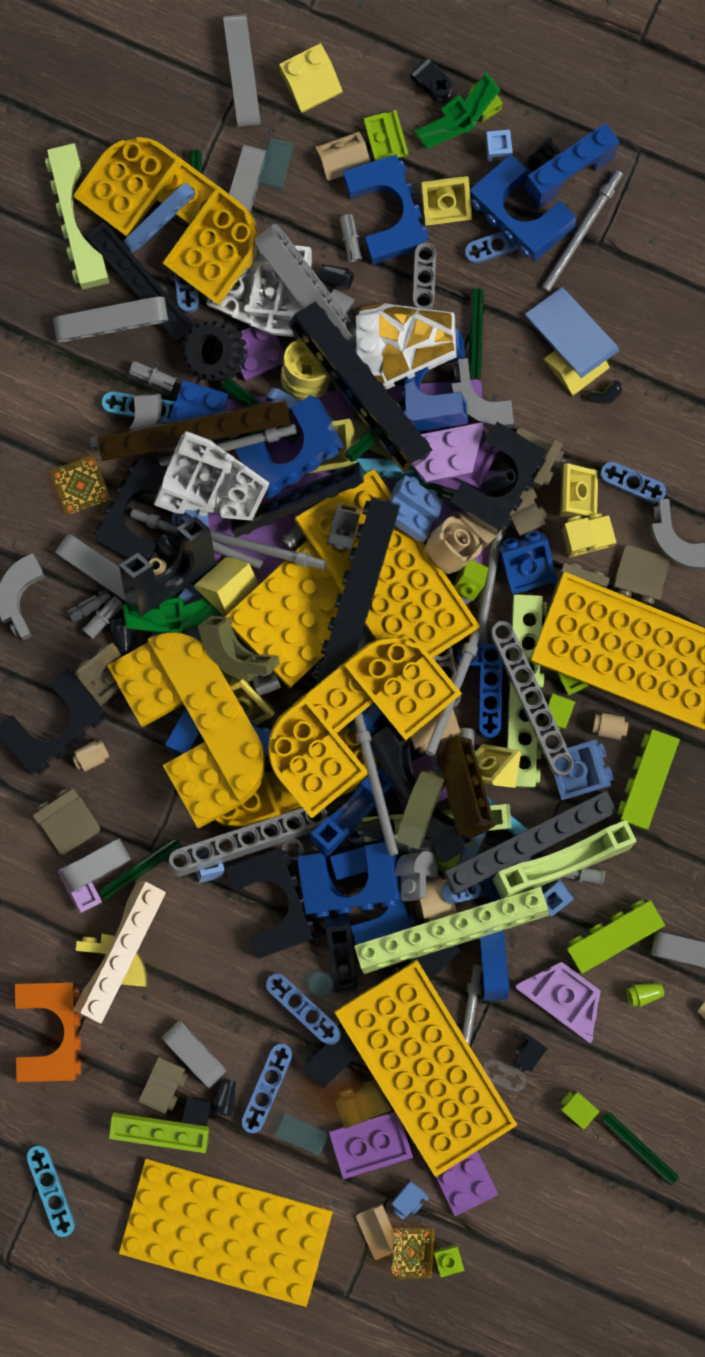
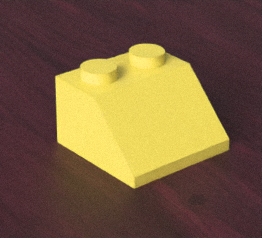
M321 43L279 64L280 74L301 113L343 93L333 65Z

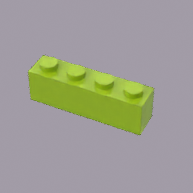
M653 729L649 734H644L640 746L644 748L642 756H637L633 765L636 773L633 779L629 778L625 788V792L628 793L626 801H621L617 810V814L620 815V822L627 820L631 826L645 831L649 829L680 739Z
M643 899L631 905L632 910L624 914L621 911L610 917L611 923L605 926L600 923L589 929L591 934L585 938L579 935L568 942L570 946L566 948V951L580 974L585 973L665 926L651 900L647 902Z

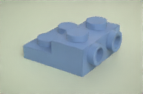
M405 475L395 484L389 500L401 504L395 526L420 543H423L428 537L432 522L438 518L443 504V500L438 497V493L431 489H425L419 484L417 478Z
M597 740L567 748L573 760V768L565 776H556L554 774L561 800L611 786L610 781L613 780L610 767H605L603 758L606 757L605 748L602 743L598 744ZM560 758L556 760L555 766L559 771H566L568 763L565 759Z

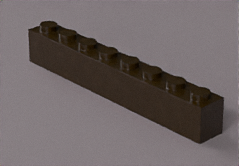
M282 398L101 434L97 437L101 459L102 461L176 447L181 435H184L186 431L208 440L288 425L291 423L287 399Z

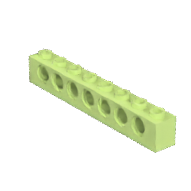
M514 595L512 627L528 662H530L534 649H524L522 640L526 638L532 639L536 645L542 629V617H546L547 602H543V596ZM525 615H532L536 621L535 625L531 627L526 626L523 623V617ZM511 649L510 661H516L518 653L516 650ZM530 662L534 667L533 674L540 688H543L544 673H540V665ZM518 671L515 674L518 682L525 683L528 681V675L522 671ZM509 679L507 748L519 750L520 757H526L530 761L528 769L518 768L516 788H535L536 783H540V769L536 768V760L541 759V747L537 745V738L529 721L524 722L519 717V712L523 708ZM534 693L531 697L525 698L529 705L538 703V697ZM537 715L535 722L539 727H542V721H538ZM527 733L531 737V743L527 746L521 745L518 741L519 734Z
M538 887L355 945L361 969L366 974L549 916V911L542 889Z

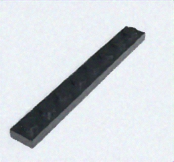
M605 791L443 872V875L453 894H456L617 813V809L608 792Z

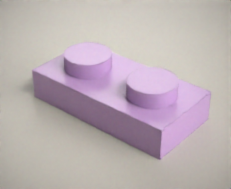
M67 866L58 870L79 914L102 903L92 882L75 892H71L60 873Z

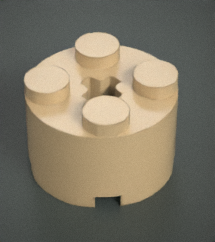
M449 517L429 534L424 550L436 565L442 568L445 573L451 574L464 568L481 553L482 544L480 545L478 539L481 536L478 529L469 520L462 517L460 519Z
M438 875V878L426 879V899L413 901L417 918H423L424 923L457 913L455 904L446 903L442 897L441 889L447 881L442 879L440 875Z

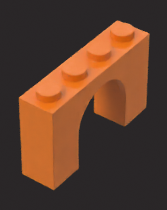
M76 982L15 984V1009H49L59 1016L64 1026L62 1044L54 1053L47 1056L16 1058L17 1082L77 1080V1075H81V1060H77V1051L81 1050V1036H77L76 1026L81 1024V1016L73 1011L80 997V987H76Z

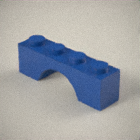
M377 767L385 799L394 790L395 785ZM369 777L360 784L355 793L339 810L327 817L311 833L310 841L327 857L358 826V823L363 821L362 818L367 817L376 808Z

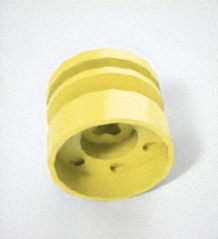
M299 339L292 342L287 347L284 355L281 373L282 387L287 394L299 400H304L310 395L315 398L323 396L329 386V377Z

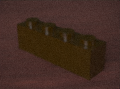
M455 735L438 745L436 750L437 763L440 766L444 779L443 784L446 788L449 807L452 810L455 821L454 825L458 835L475 838L495 827L472 740Z

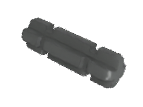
M104 589L98 592V596L93 595L79 603V607L76 608L74 606L67 612L71 620L77 622L82 619V615L87 616L101 608L103 603L106 605L112 599L109 591Z

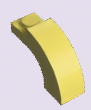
M102 934L101 943H97L98 938L83 937V941L76 942V951L107 954L115 936ZM136 953L121 983L122 985L147 986L145 966L138 953Z

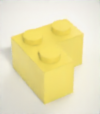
M596 514L584 519L581 516H575L567 519L568 522L564 524L561 530L568 558L610 548L617 543L609 515L603 517L602 514Z

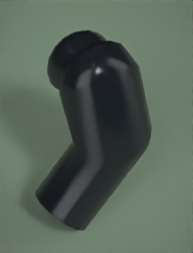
M613 380L603 392L590 390L589 402L612 403L621 395V383Z

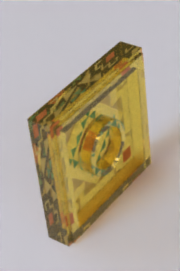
M95 455L50 470L66 516L111 500Z
M394 1228L392 1279L432 1278L435 1228Z

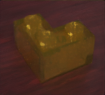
M375 1079L362 1083V1089L354 1092L352 1088L338 1092L339 1097L335 1098V1103L345 1129L391 1111L387 1098L378 1083L375 1082Z

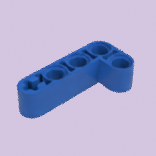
M464 644L457 651L456 658L459 664L462 659L461 652ZM477 644L478 651L475 658L471 660L469 668H480L478 730L482 737L492 739L498 735L501 729L502 661L494 644ZM489 650L495 651L498 659L495 662L487 661L485 652ZM487 674L495 675L497 684L488 686L484 682V677ZM486 698L495 699L497 703L495 709L488 710L485 708L483 702ZM483 714H497V718L492 717L491 724L496 726V729H493L491 734L488 733L487 729H483V726H486L488 723V716L483 717Z
M490 902L477 903V907ZM504 930L479 938L484 1001L508 1000V969Z

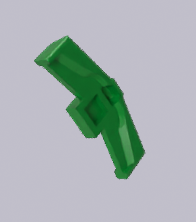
M485 72L466 100L461 95L456 96L441 109L445 117L413 132L427 150L462 133L467 134L476 127L477 120L499 93V86L490 74Z
M182 597L168 599L159 605V609H152L142 617L128 605H123L126 628L162 633H182L184 630L201 624L210 616H221V613L206 598L183 606Z

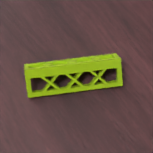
M113 1113L109 1139L206 1153L210 1127Z

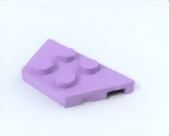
M483 422L421 434L422 437L428 440L430 447L433 449L425 461L414 467L424 483L472 474L483 431Z
M559 962L515 986L517 990L589 1043L592 1042L601 991L563 962Z

